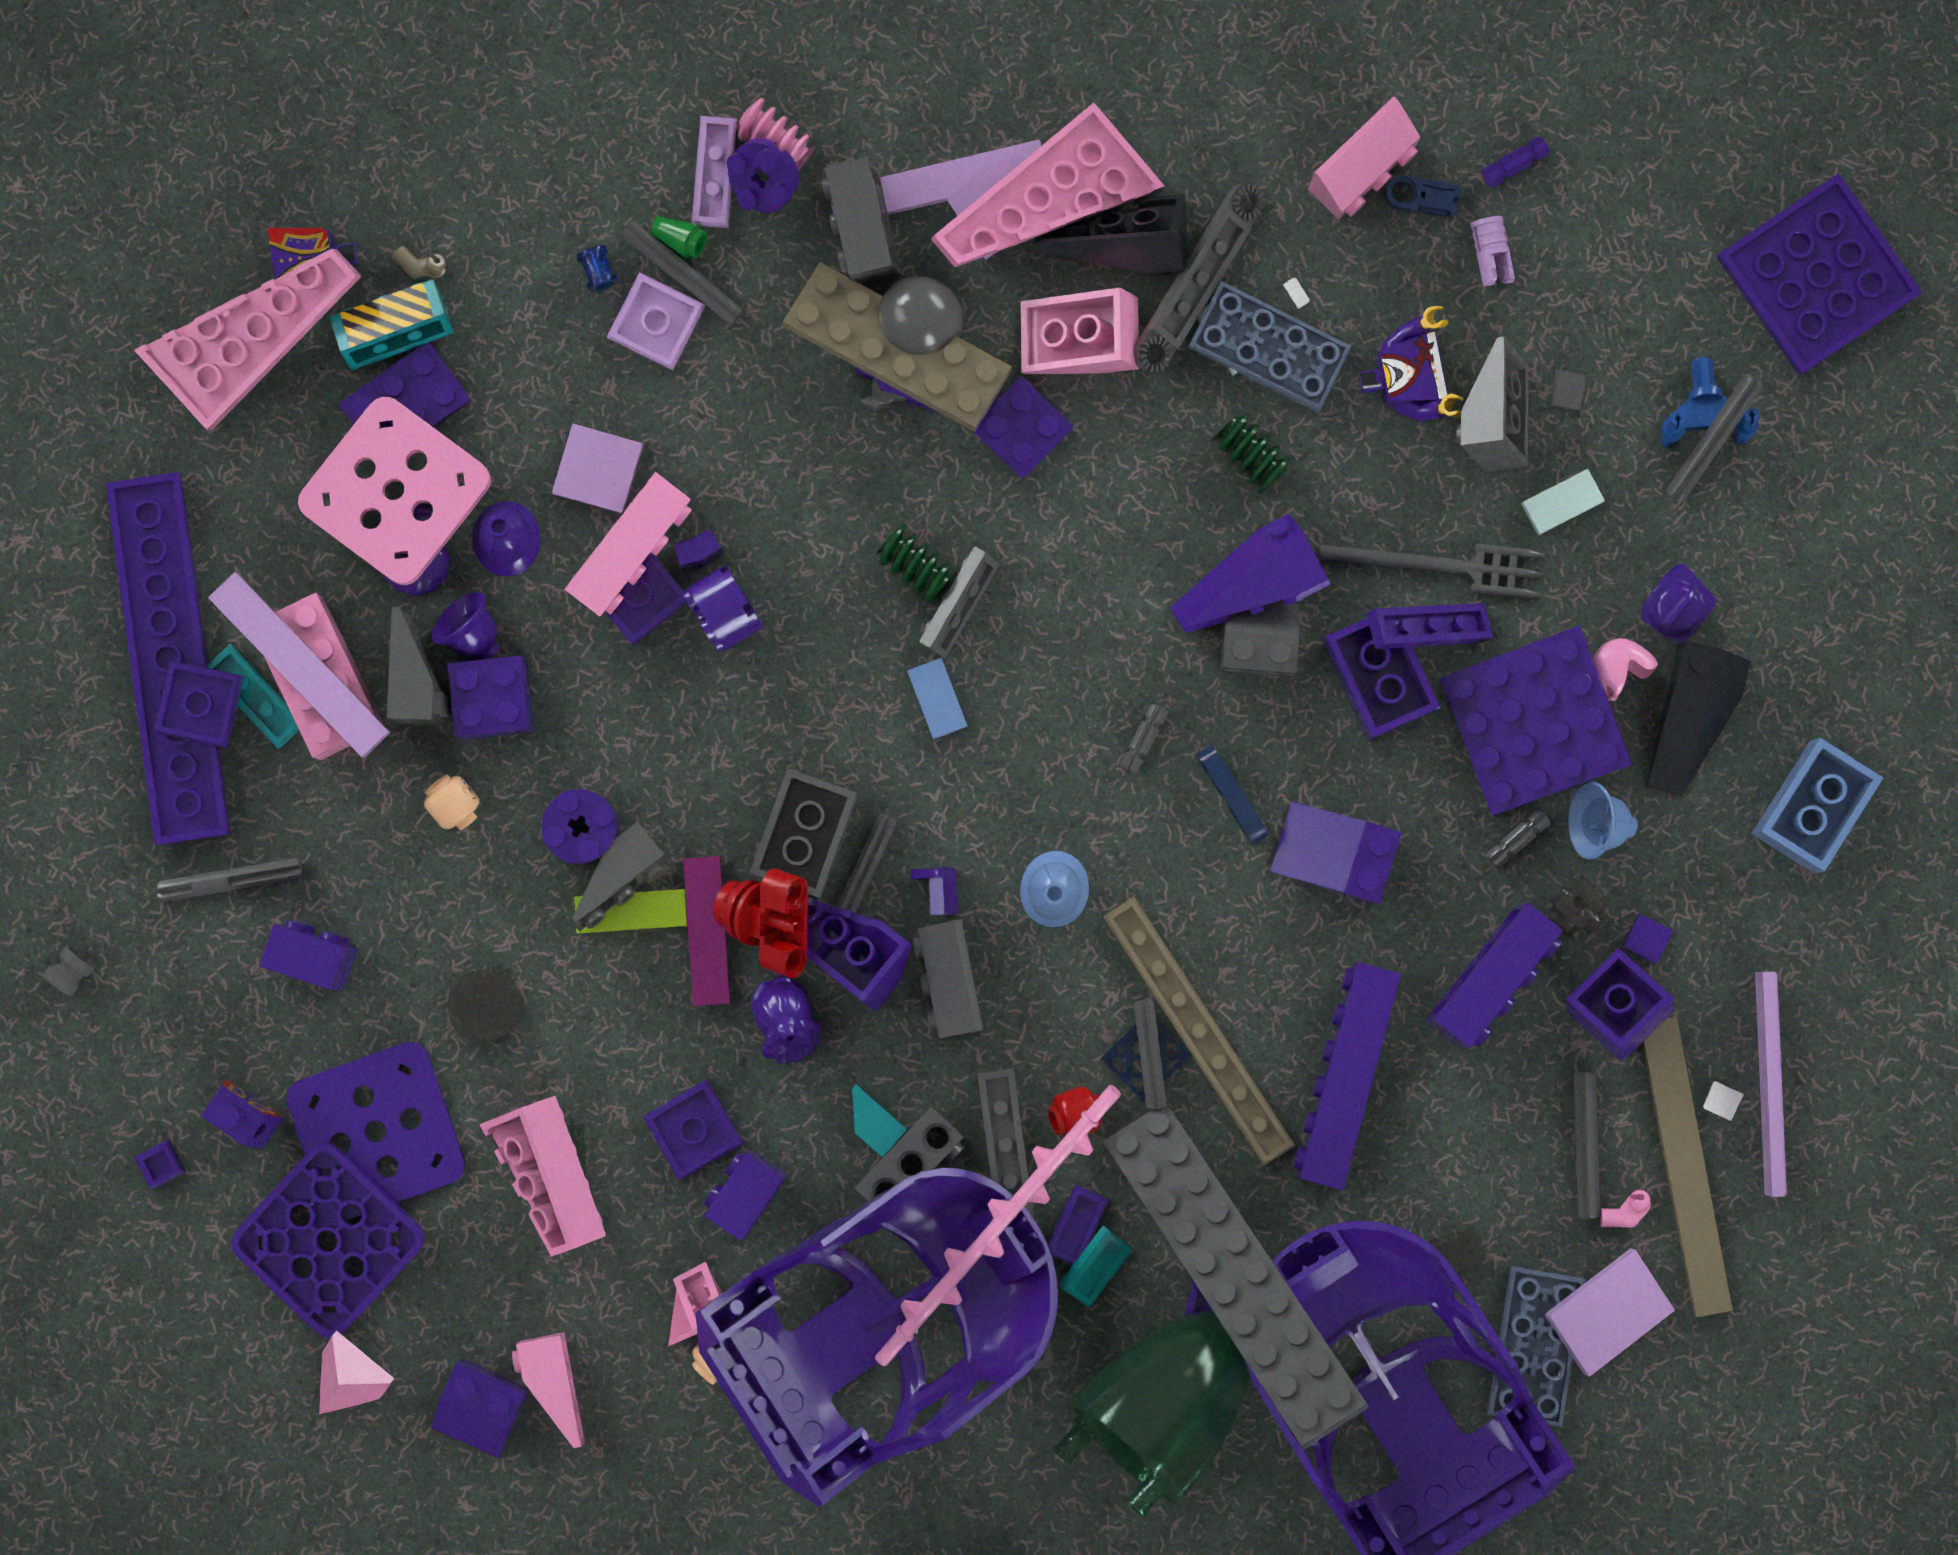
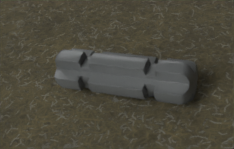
M1156 704L1150 705L1144 716L1146 718L1145 722H1141L1128 747L1130 748L1129 753L1126 752L1120 762V766L1123 769L1134 774L1139 771L1143 763L1142 757H1146L1159 732L1158 726L1163 725L1168 715L1166 709Z
M1541 810L1534 811L1526 818V823L1521 822L1500 841L1501 844L1499 846L1495 845L1486 853L1488 861L1494 867L1501 868L1510 860V855L1515 856L1536 837L1535 834L1537 832L1541 833L1550 825V820Z

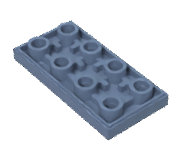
M1221 281L1188 348L1227 368L1236 370L1237 373L1303 406L1319 412L1351 346Z
M1510 1266L1499 1338L1516 1362L1530 1396L1547 1424L1562 1427L1573 1357L1546 1318L1545 1313L1585 1284L1586 1279ZM1493 1374L1487 1414L1497 1416L1496 1413L1513 1399V1393L1504 1382Z

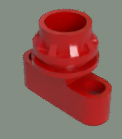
M773 868L765 874L762 882L751 879L743 882L733 880L726 883L720 889L714 901L713 915L716 923L724 927L731 937L738 939L740 942L749 946L760 945L759 960L764 969L791 979L798 977L802 973L807 961V881L802 877Z

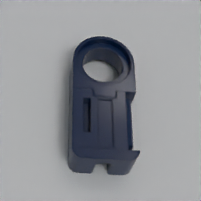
M1398 175L1388 183L1385 190V199L1391 208L1398 211L1416 214L1418 209H1420L1419 212L1443 217L1449 214L1448 220H1451L1457 213V201L1461 189L1456 184L1408 175ZM1395 185H1407L1412 191V198L1405 203L1396 201L1392 196V188Z

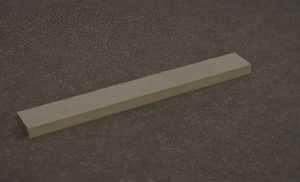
M1132 897L1104 915L1103 918L1263 1166L1295 1146L1135 897Z
M1669 1017L1642 1042L1693 1315L1694 1317L1733 1311L1678 1020L1677 1017Z

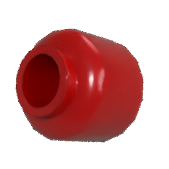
M1079 1086L1055 1095L1052 1099L1051 1107L1047 1109V1114L1056 1135L1062 1134L1065 1137L1082 1117L1081 1113L1087 1111L1099 1098V1094L1093 1095L1088 1088ZM1101 1119L1098 1121L1099 1125L1093 1127L1088 1134L1094 1133L1100 1128Z

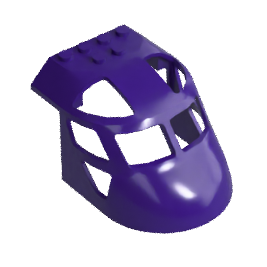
M940 1168L920 1172L884 1191L844 1218L838 1219L814 1233L798 1246L769 1260L695 1313L700 1355L781 1482L816 1506H823L874 1464L945 1440L1034 1367L1045 1351L1053 1332L1058 1306V1288L1050 1249L1036 1221L1024 1207L999 1235L1005 1253L1000 1258L983 1254L956 1285L962 1301L959 1305H949L960 1326L964 1358L934 1382L927 1384L925 1364L920 1347L915 1337L912 1341H907L895 1355L898 1357L901 1368V1399L893 1424L880 1443L872 1440L862 1426L852 1429L831 1403V1396L878 1363L875 1359L876 1354L895 1334L897 1326L902 1325L906 1321L901 1303L904 1300L918 1301L933 1290L950 1270L944 1255L945 1251L948 1248L966 1251L994 1219L988 1207V1202L991 1199L1009 1201L1013 1195L1008 1190L985 1176L967 1170ZM880 1229H886L910 1246L931 1271L932 1276L929 1280L901 1297L895 1298L872 1269L855 1255L843 1250L841 1246ZM799 1264L819 1265L839 1274L849 1283V1290L791 1332L785 1330L774 1310L773 1304L780 1300L781 1297L774 1287L773 1278ZM978 1381L995 1382L986 1391L963 1404ZM951 1392L945 1405L930 1422L914 1434L905 1436L921 1410Z
M1373 1221L1341 1222L1324 1226L1300 1237L1272 1260L1328 1346H1332L1343 1335H1348L1353 1339L1366 1360L1367 1366L1351 1378V1380L1368 1405V1408L1362 1411L1361 1414L1398 1470L1399 1477L1398 1480L1372 1495L1367 1494L1360 1499L1345 1503L1337 1493L1332 1476L1333 1443L1340 1426L1311 1445L1315 1454L1317 1472L1307 1450H1303L1247 1364L1257 1391L1315 1486L1338 1517L1361 1555H1455L1547 1497L1574 1470V1463L1534 1404L1516 1362L1453 1267L1436 1248L1412 1232L1386 1223ZM1455 1288L1461 1295L1469 1309H1467L1463 1304H1461L1459 1301L1455 1299ZM1429 1305L1454 1334L1453 1337H1433L1415 1341L1389 1354L1378 1357L1361 1331V1325L1399 1307ZM1467 1325L1487 1342L1499 1360L1480 1347ZM1437 1360L1469 1362L1497 1376L1512 1390L1513 1399L1496 1413L1497 1416L1470 1435L1463 1434L1430 1383L1423 1367L1426 1363Z

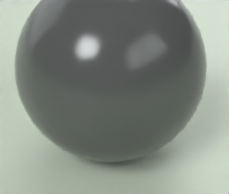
M913 276L902 279L884 293L879 305L878 321L881 313L884 326L880 322L879 326L883 335L894 347L906 353L915 355L934 353L948 345L955 336L960 338L962 334L964 320L961 304L954 292L937 279L925 276Z

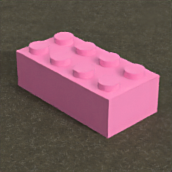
M314 593L275 612L385 726L324 597ZM266 659L312 758L323 760L349 747L350 745Z

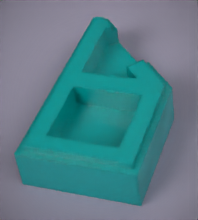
M856 1084L852 1088L855 1134L883 1158L907 1129Z

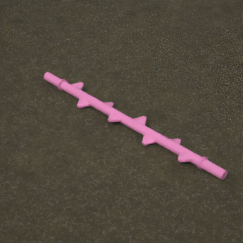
M1109 1085L1087 1111L1081 1113L1082 1117L1054 1150L1039 1146L1033 1149L1032 1154L1038 1168L1009 1201L991 1199L988 1202V1207L994 1219L966 1251L948 1248L945 1251L944 1255L950 1270L922 1302L904 1300L901 1303L902 1311L907 1320L902 1325L897 1326L895 1334L876 1354L875 1359L879 1364L887 1366L907 1341H912L914 1333L940 1303L953 1305L961 1303L962 1298L956 1285L983 1254L1000 1258L1005 1253L999 1235L1028 1202L1046 1204L1050 1200L1044 1183L1071 1152L1087 1156L1092 1153L1093 1148L1088 1133L1093 1127L1099 1125L1098 1121L1121 1096L1120 1091L1116 1087Z

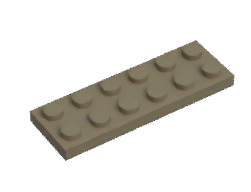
M819 262L783 320V327L975 432L1009 376L1012 366L957 336L944 348L930 354L915 355L899 350L885 338L879 326V322L884 326L881 313L878 321V309L883 296Z

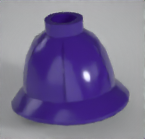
M502 501L487 507L478 516L474 524L472 543L474 552L484 568L493 574L511 577L526 571L534 563L539 553L541 535L535 517L527 508L518 503Z
M481 592L465 594L446 608L433 627L432 641L435 644L447 645L458 654L466 657H479L483 660L494 656L500 647L495 642L497 629L493 618L485 608L486 597Z

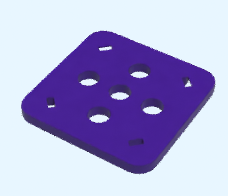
M405 1042L298 1080L288 1089L286 1096L287 1104L304 1154L306 1155L310 1149L318 1144H331L332 1138L338 1133L346 1134L351 1140V1148L345 1154L396 1203L453 1183L460 1179L466 1167L465 1158L431 1059L425 1047L419 1043ZM401 1064L413 1069L411 1075L399 1070ZM363 1085L370 1087L374 1092V1100L368 1107H361L354 1100L356 1089ZM314 1094L320 1097L315 1109L308 1107ZM408 1108L416 1109L421 1115L420 1125L413 1130L406 1129L401 1123V1115ZM374 1120L382 1122L386 1127V1135L380 1142H373L366 1135L367 1125ZM438 1153L443 1157L436 1168L432 1164ZM387 1155L394 1157L398 1162V1171L392 1177H385L378 1170L379 1160ZM320 1168V1175H331L333 1168ZM347 1204L343 1212L344 1218L350 1220L361 1216L362 1211L356 1204Z
M322 1143L310 1149L241 1224L232 1236L231 1245L235 1255L317 1334L331 1339L336 1331L340 1334L344 1333L419 1253L424 1245L425 1235L421 1226L342 1150L333 1144ZM320 1168H333L331 1175H320ZM347 1204H356L361 1209L362 1219L359 1223L352 1224L344 1218L343 1212ZM296 1205H303L310 1211L311 1216L308 1224L299 1225L293 1220L292 1210ZM322 1231H331L337 1237V1246L334 1250H325L319 1244V1235ZM399 1231L400 1245H393V1233ZM259 1236H263V1248H259ZM356 1256L363 1261L364 1271L362 1275L352 1276L348 1273L345 1266L348 1257ZM303 1257L312 1263L313 1270L309 1277H301L295 1272L294 1264L297 1258ZM325 1306H336V1311L325 1312Z

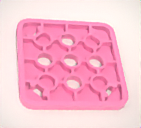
M380 397L368 406L302 489L298 498V505L300 511L309 520L392 582L399 585H409L414 583L423 574L490 487L491 476L487 468L480 461L400 402L391 397ZM393 421V427L381 428L379 422ZM415 453H423L427 457L426 466L419 471H412L408 468V460ZM365 460L374 462L376 469L370 478L362 479L357 476L356 470L361 462ZM464 475L465 486L459 485V476ZM394 481L403 483L404 493L399 499L390 500L386 498L385 489L387 485ZM323 493L326 496H330L331 506H324ZM421 503H429L433 507V514L426 521H418L413 515L415 507ZM371 510L380 512L381 522L376 528L367 529L363 527L362 518L364 514ZM408 553L407 558L396 559V555Z

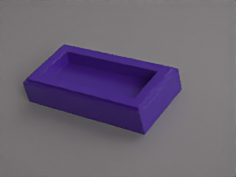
M1075 1184L1048 1243L1051 1256L1073 1265L1091 1242L1109 1199Z

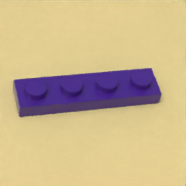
M1484 603L1376 608L1366 613L1376 649L1484 643L1493 638Z

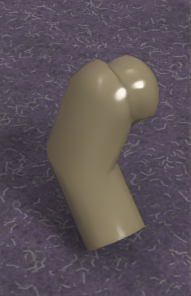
M401 246L391 257L415 281L437 280L446 270L445 259L439 254H432V257L417 259L405 246Z

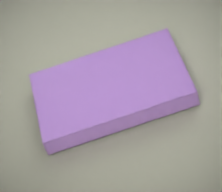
M1630 1248L1545 1313V1316L1583 1374L1590 1377L1669 1316L1675 1309L1637 1251Z

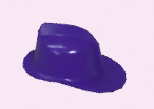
M1683 563L1674 566L1668 571L1647 597L1642 607V621L1652 626L1657 632L1679 643L1687 640L1695 633L1712 611L1717 599Z

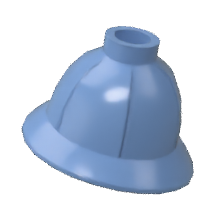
M1594 781L1584 782L1576 789L1570 803L1568 823L1570 838L1578 855L1590 860L1598 858L1605 851L1617 848L1627 838L1635 835L1638 827L1635 817H1632L1629 808L1623 801L1610 796L1601 784Z
M1050 851L1041 854L1028 865L1023 874L1020 887L1021 902L1026 913L1031 919L1047 927L1067 925L1081 914L1089 896V882L1087 873L1078 859L1062 851Z

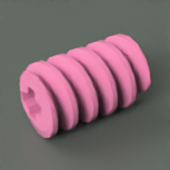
M758 99L746 110L736 126V131L739 130V139L747 141L755 138H766L776 142L773 146L777 147L781 152L786 150L794 159L799 171L812 156L816 146L810 149L806 147L810 138L808 134L800 139L795 138L799 128L797 125L786 131L784 127L787 117L783 116L774 121L773 117L776 108L771 107L763 112L762 107L765 99Z

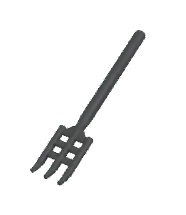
M1476 544V556L1467 562L1454 558L1320 545L1317 549V556L1324 560L1448 573H1467L1474 581L1471 585L1473 593L1521 598H1540L1541 593L1515 588V577L1542 578L1543 574L1529 569L1516 568L1517 557L1544 558L1545 554L1524 548ZM1484 554H1493L1492 565L1484 564ZM1501 555L1509 556L1508 567L1500 566ZM1483 573L1491 574L1490 585L1482 584ZM1499 575L1507 576L1506 587L1498 586Z

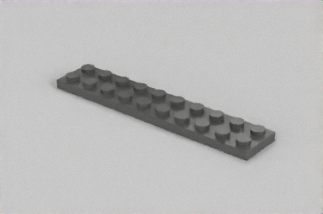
M1166 1105L1163 1109L1149 1111L1103 1141L1303 1450L1367 1409L1366 1401L1169 1106Z

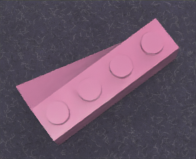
M654 472L643 489L632 500L622 516L612 526L564 590L598 616H601L604 611L611 615L624 598L619 594L627 582L634 585L647 569L641 563L651 552L657 556L668 542L669 538L664 534L672 523L679 527L692 511L687 506L691 499L657 472Z
M556 1096L521 1107L479 1124L485 1136L493 1135L499 1147L494 1152L501 1165L507 1163L516 1178L512 1185L518 1197L522 1196L523 1199L529 1202L532 1209L528 1215L551 1257L606 1236L601 1216L596 1209L589 1189V1183L584 1176L576 1147L571 1140L564 1121L563 1111L559 1107Z

